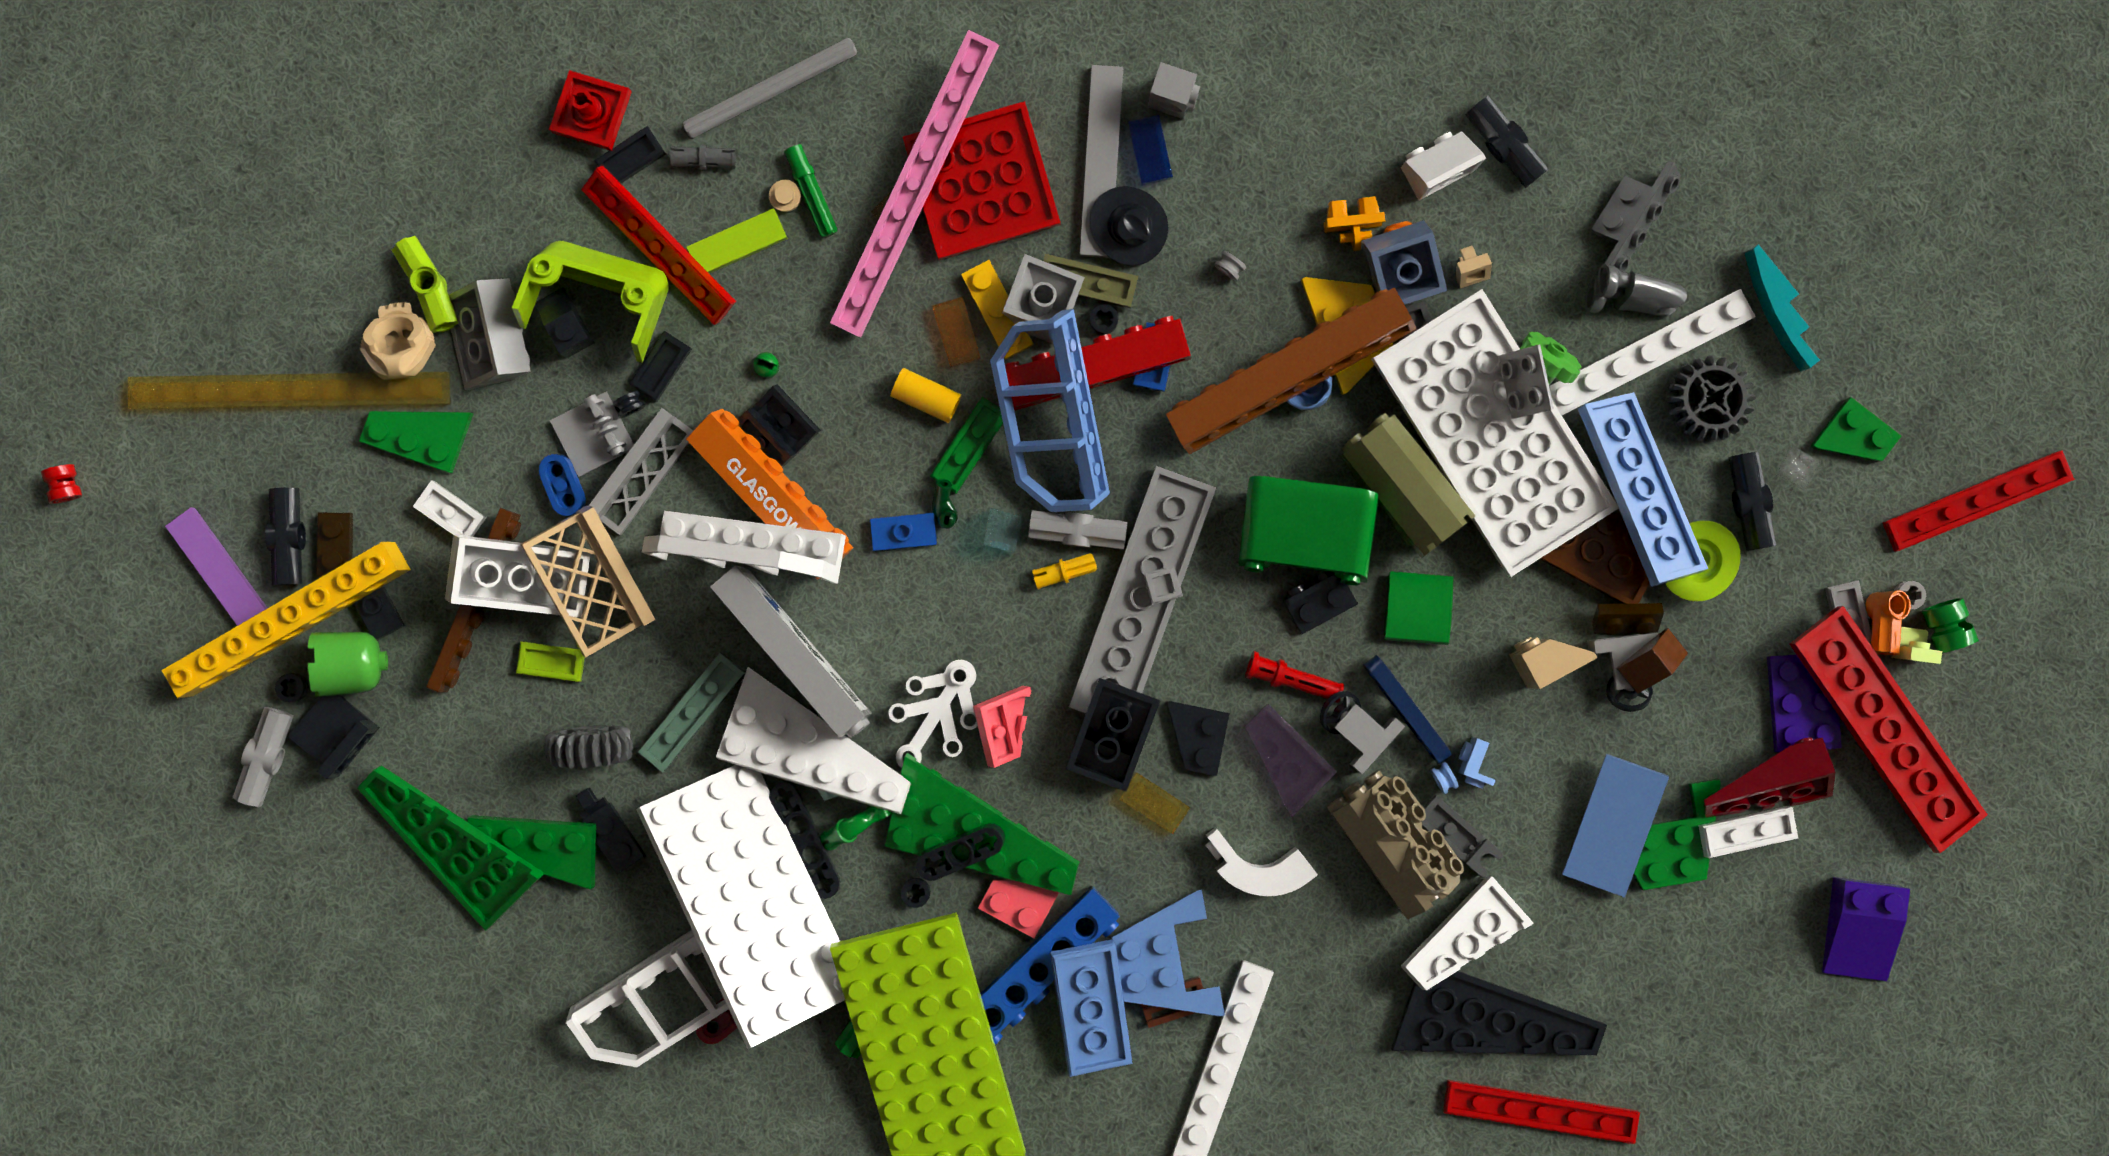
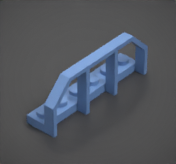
M1074 309L1060 311L1050 319L1018 322L1012 326L990 360L1015 482L1050 512L1092 510L1110 494ZM1048 330L1049 337L1054 344L1056 354L1054 362L1056 370L1060 374L1061 382L1009 386L1004 357L1020 332ZM1061 393V398L1066 404L1068 414L1067 428L1072 434V438L1021 441L1012 397ZM1074 449L1073 458L1075 463L1078 464L1080 474L1079 488L1081 493L1084 494V499H1056L1027 474L1023 452Z

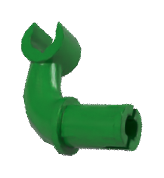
M869 806L866 808L867 810L848 819L842 818L838 820L834 827L821 834L820 840L822 843L828 840L829 843L824 845V848L832 851L843 843L853 842L858 834L873 823H877L889 816L892 812Z

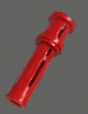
M1256 651L1252 652L1245 672L1246 679L1254 677L1269 682L1271 687L1276 688L1284 685L1325 699L1344 690L1343 683H1337L1288 667L1285 660L1279 659L1274 661L1259 656V652ZM1259 667H1262V668H1265V669H1268V670H1271V671H1266V670L1260 669ZM1299 680H1303V681H1306V682H1309V683H1312V684H1315V685H1318V686H1322L1323 688H1319V687H1316V686H1313V685H1310V684H1307V683H1303V682H1300Z

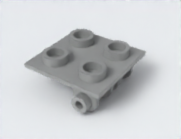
M1540 344L1499 355L1500 372L1505 384L1507 405L1510 409L1511 418L1515 419L1553 410L1554 407Z
M607 391L598 396L594 394L585 398V403L550 420L578 477L628 453L634 445Z

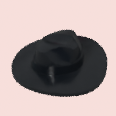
M1129 186L1109 189L1098 197L1091 209L1089 222L1093 239L1102 252L1116 262L1125 265H1142L1156 257L1165 245L1168 237L1166 213L1161 204L1152 195L1141 189Z

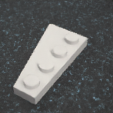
M1486 876L1409 956L1401 967L1421 990H1428L1460 970V967L1471 960L1478 959L1487 950L1497 944H1502L1510 939L1511 935L1521 929H1526L1534 923L1492 876Z

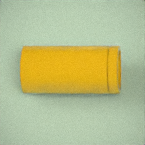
M903 368L899 373L890 397L946 423L951 421L962 394L906 368Z

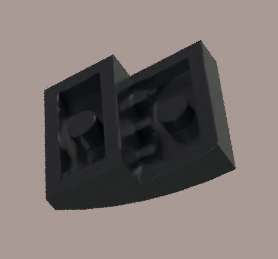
M778 384L772 386L752 408L748 409L738 419V426L746 434L756 438L761 445L760 449L769 458L775 459L782 468L821 431Z

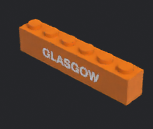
M724 409L710 413L686 438L694 449L765 524L843 534L846 536L842 559L853 549L847 535L839 528H835L826 519L827 515L823 509L812 504L804 496L805 492L798 483L788 479L783 473L782 466L775 459L769 458L760 449L761 445L758 440L752 435L746 434L738 426L739 421L732 413L724 411Z

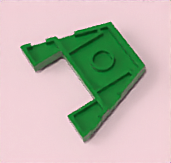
M1720 779L1688 783L1694 813L1693 817L1653 823L1651 825L1633 874L1641 890L1707 880L1710 858L1704 857L1698 825L1712 823L1716 820V816H1705L1704 800L1720 790Z

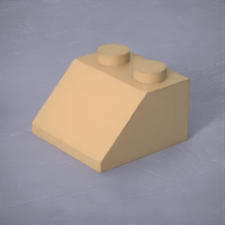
M1528 637L1514 645L1516 651L1509 654L1526 687L1532 689H1542L1597 659L1595 652L1551 639H1539L1538 637Z

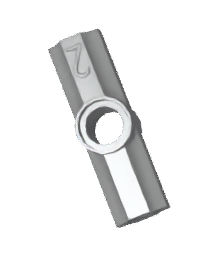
M1032 510L1028 538L1062 542L1063 545L1090 548L1091 545L1124 550L1127 522L1094 518L1093 515L1065 512V514Z
M264 707L254 738L249 740L241 757V764L244 766L233 795V799L237 800V802L255 807L263 805L272 776L279 771L284 759L285 749L282 747L294 715L280 709Z

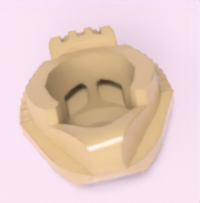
M398 302L380 306L378 309L379 318L374 319L363 333L360 351L375 374L383 380L416 376L423 369L436 346L433 332L430 331L426 320L413 314L410 303Z

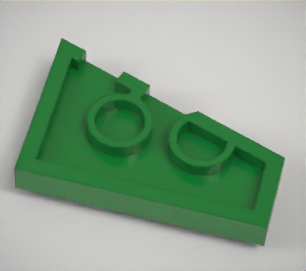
M370 411L359 442L453 473L473 413Z

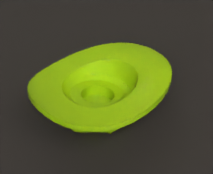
M1700 520L1689 524L1708 569L1698 574L1665 583L1675 595L1689 601L1709 600L1725 591L1736 577L1741 559L1739 544L1731 531L1716 522Z

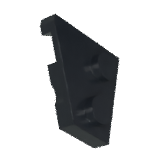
M1169 701L1168 708L1185 770L1217 776L1230 713Z

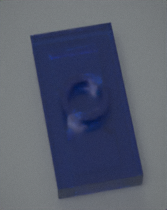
M1156 115L1129 121L1128 128L1141 186L1173 179L1160 116Z

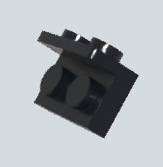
M1324 571L1315 576L1317 583L1308 588L1302 583L1287 591L1289 598L1283 602L1301 635L1358 605L1349 586L1341 583V578L1336 577L1334 572Z

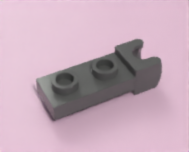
M1434 795L1424 806L1426 818L1422 821V826L1427 831L1434 829L1440 831L1457 857L1481 878L1486 877L1487 871L1480 862L1482 856L1490 854L1497 859H1501L1503 853L1437 795Z

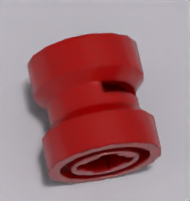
M59 465L41 471L43 482L48 484L49 490L46 494L50 504L63 503L82 497L81 488L76 485L74 479L77 475L75 465Z

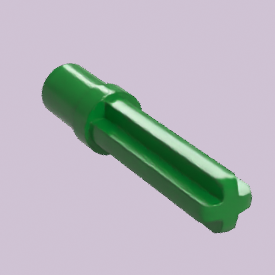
M797 144L787 148L784 154L793 172V179L800 188L819 235L824 238L837 232L836 224L814 176L815 171L812 165L809 164L802 145Z

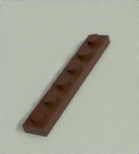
M500 508L488 539L514 540L520 531L521 523L518 521L521 515ZM460 604L427 688L437 692H448L450 688L452 689L456 685L460 676V671L457 670L462 658L465 659L472 647L471 635L474 628L477 629L483 621V607Z

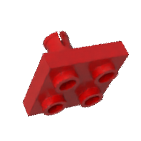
M569 70L549 130L553 134L612 151L632 91L628 87Z

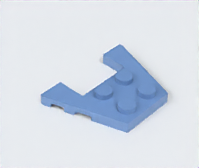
M1202 890L1186 896L1112 937L1116 944L1124 1002L1215 1016L1225 1015L1220 986L1186 992L1174 925L1207 919Z

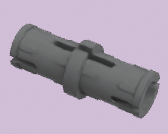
M700 144V147L671 146V167H699L700 170L715 167L735 169L736 148H709L703 144Z

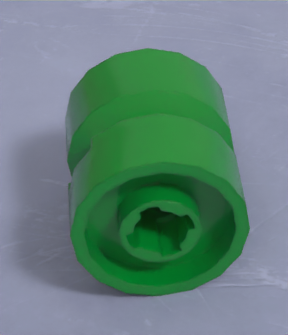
M1964 598L1948 600L1922 610L1927 627L1934 629L1931 638L1936 650L1946 653L1967 647L1979 641L1973 623L1966 621L1969 612Z

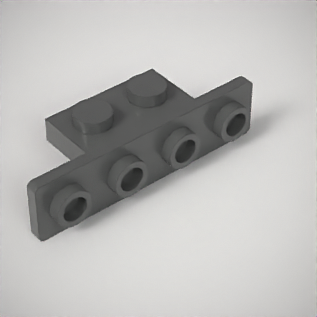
M1667 162L1652 187L1624 176L1591 229L1596 236L1616 244L1605 262L1606 265L1615 266L1620 271L1626 272L1634 251L1643 245L1647 236V230L1652 222L1661 216L1665 201L1670 194L1677 190L1680 184L1681 175L1675 163Z

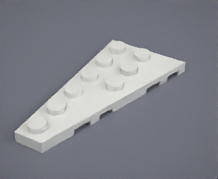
M749 667L747 668L716 755L718 760L901 815L911 785L910 781L848 737L843 736L839 738L824 720Z

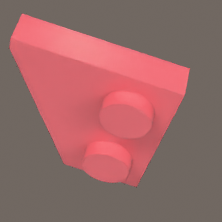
M1020 686L973 706L987 766L995 768L1021 756L1022 733L1025 730L1027 716L1022 715L1025 697H1030L1031 695L1029 686Z
M993 879L978 909L1035 939L1059 892L1009 879Z

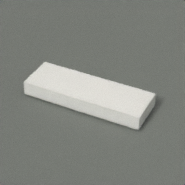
M1790 806L1698 825L1703 854L1706 858L1798 839L1793 807Z

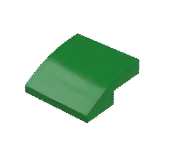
M1390 571L1387 585L1384 640L1448 645L1452 620L1454 577Z

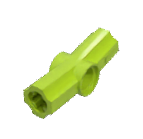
M412 236L403 238L395 243L391 251L408 276L411 287L417 293L430 331L433 333L445 332L454 328L459 322L447 292V282L437 271L418 238ZM434 277L433 286L429 289H423L425 280Z

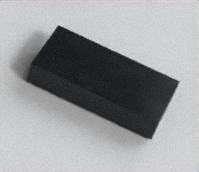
M646 126L614 147L612 151L606 152L594 161L598 167L603 165L620 183H623L666 155L650 128Z
M663 331L629 384L658 402L692 348L666 331Z

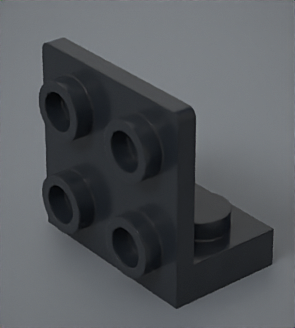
M341 695L324 696L319 698L289 734V738L322 765L317 772L326 779L339 777L380 727Z

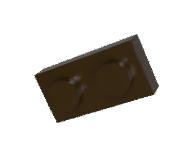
M318 512L317 576L322 577L352 559L353 513Z
M1662 603L1597 604L1592 621L1594 634H1648L1658 632L1664 615Z

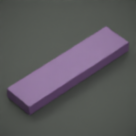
M189 508L165 526L237 626L267 609V606L195 508Z

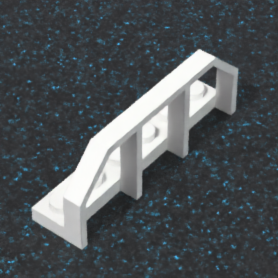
M664 511L660 535L644 537L642 553L661 560H667L668 554L690 556L719 568H725L726 561L742 563L777 576L779 569L815 576L830 583L838 584L846 536L832 532Z
M692 930L570 1007L566 1024L591 1059L638 1067L729 1009L725 1000L716 1005L685 960V957L691 953L694 955L702 953ZM679 967L708 1010L667 1036L635 989L643 990L650 986L656 980L655 976L664 970L669 973ZM629 998L658 1040L657 1043L638 1055L596 1048L580 1024L583 1022L585 1025L592 1023L601 1015L600 1011L609 1005L614 1008Z

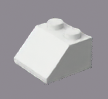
M1462 131L1454 136L1451 132H1448L1435 139V146L1426 151L1423 147H1419L1406 155L1407 161L1404 162L1401 169L1419 201L1474 172L1486 159L1483 152Z

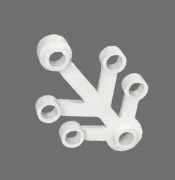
M955 660L946 667L944 673L923 678L913 676L906 682V689L911 695H920L925 689L946 685L939 697L907 705L896 703L890 707L889 717L896 723L905 721L907 717L929 713L910 744H905L898 749L896 761L901 768L904 761L903 754L906 751H911L917 759L916 761L921 763V749L939 720L941 721L945 739L943 744L944 753L949 757H956L961 753L963 745L957 738L950 703L956 693H958L963 711L960 718L961 725L968 730L975 729L978 726L977 721L973 726H968L964 722L965 715L973 714L975 716L970 688L975 683L976 671L968 661ZM958 669L966 673V679L963 682H958L954 678V673ZM914 679L919 680L922 684V688L918 692H914L910 688V683ZM895 707H902L904 709L905 715L903 718L897 719L893 716ZM948 742H957L959 750L956 753H950L947 750Z

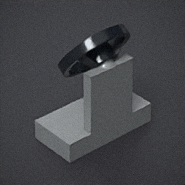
M1658 633L1587 640L1589 651L1595 652V654L1606 652L1611 654L1613 676L1608 681L1606 695L1610 703L1616 708L1635 712L1644 709L1650 703L1653 694L1652 686L1647 688L1648 692L1644 690L1637 694L1616 668L1656 637ZM1613 682L1615 690H1620L1615 697L1612 696L1610 691ZM1637 696L1646 698L1643 703L1638 705H1625L1619 702L1623 698L1634 699Z
M1340 691L1330 696L1323 704L1320 712V723L1324 729L1332 734H1342L1360 751L1349 763L1360 774H1363L1405 727L1395 717H1391L1381 727L1361 709L1360 700L1348 691ZM1344 697L1342 704L1334 709L1332 715L1326 717L1330 706L1339 698ZM1350 697H1352L1353 700H1354V702H1355V704L1353 705L1352 708H1351ZM1327 723H1337L1334 727L1335 729L1327 726Z

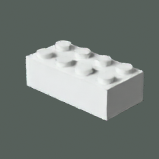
M453 535L445 599L448 602L560 615L520 545L522 543ZM535 545L531 547L537 559L550 562L553 546ZM560 547L555 564L572 568L577 550ZM582 551L577 570L588 573L590 553ZM541 564L545 573H547L548 566ZM553 568L550 579L553 587L566 590L570 572ZM575 575L571 589L572 593L585 596L587 576ZM557 592L560 600L562 601L564 594ZM569 596L566 606L569 616H582L584 599Z

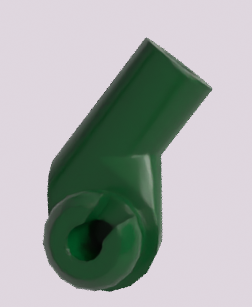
M939 479L935 485L932 511L938 519L939 525L942 528L949 529L957 522L958 514L949 498L952 487L951 482Z

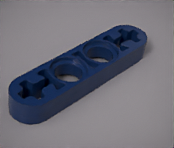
M1375 655L1363 664L1368 674L1434 761L1440 764L1452 754L1446 744L1384 662Z

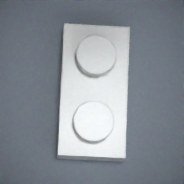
M432 480L413 505L414 508L453 535L473 537L487 518Z

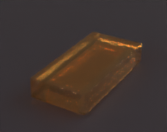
M963 297L932 305L950 368L981 359Z

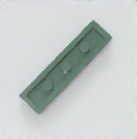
M719 653L638 753L662 773L665 772L746 672L723 653Z

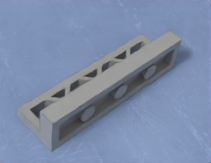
M660 409L589 504V506L594 507L601 522L617 534H623L690 444L686 438L693 432L691 428L665 409ZM674 424L687 435L679 445L667 447L665 434ZM660 440H661V442H662V447H661V448H655V447L657 446V444H658V443L660 442ZM675 450L670 458H668V451ZM663 452L664 466L660 471L648 472L646 463L648 456L651 453ZM642 466L643 473L636 474V472ZM656 475L652 482L649 484L648 476ZM644 477L646 490L641 496L629 498L628 483L631 479ZM623 491L624 499L616 500ZM637 501V502L635 503V505L632 507V509L630 510V503H629V502ZM625 503L626 517L618 526L606 517L605 514L613 504Z

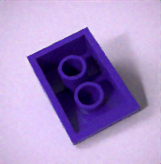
M1833 877L1822 973L1887 981L1907 921L1910 889L1893 884Z

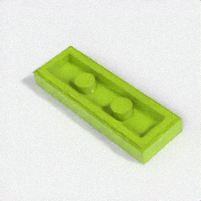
M773 208L687 246V249L691 256L710 274L788 238L776 210Z

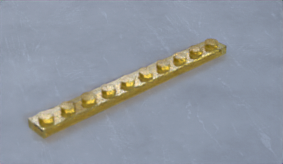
M419 372L413 377L383 380L375 373L128 377V409L450 405L449 372Z

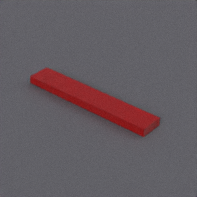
M603 165L597 167L581 190L658 269L665 273L666 277L713 325L718 324L736 303V300Z
M2060 450L1882 523L1894 552H1897L2075 479L2063 450Z
M1454 1080L1447 1081L1443 1112L1446 1114L1630 1144L1636 1143L1640 1112L1633 1109Z

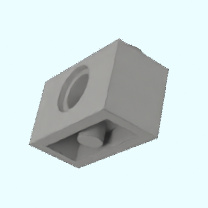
M1160 62L1150 92L1148 108L1184 119L1186 111L1193 112L1201 87L1195 85L1198 74Z

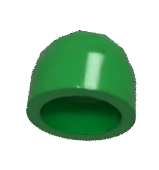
M760 353L754 359V371L762 378H772L779 371V361L771 353ZM759 360L774 364L772 370L758 365Z

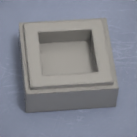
M1174 565L1143 574L1151 605L1183 596Z

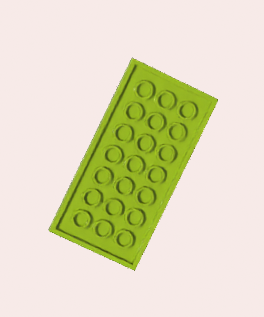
M957 912L831 943V955L891 1155L1025 1156L1026 1150Z

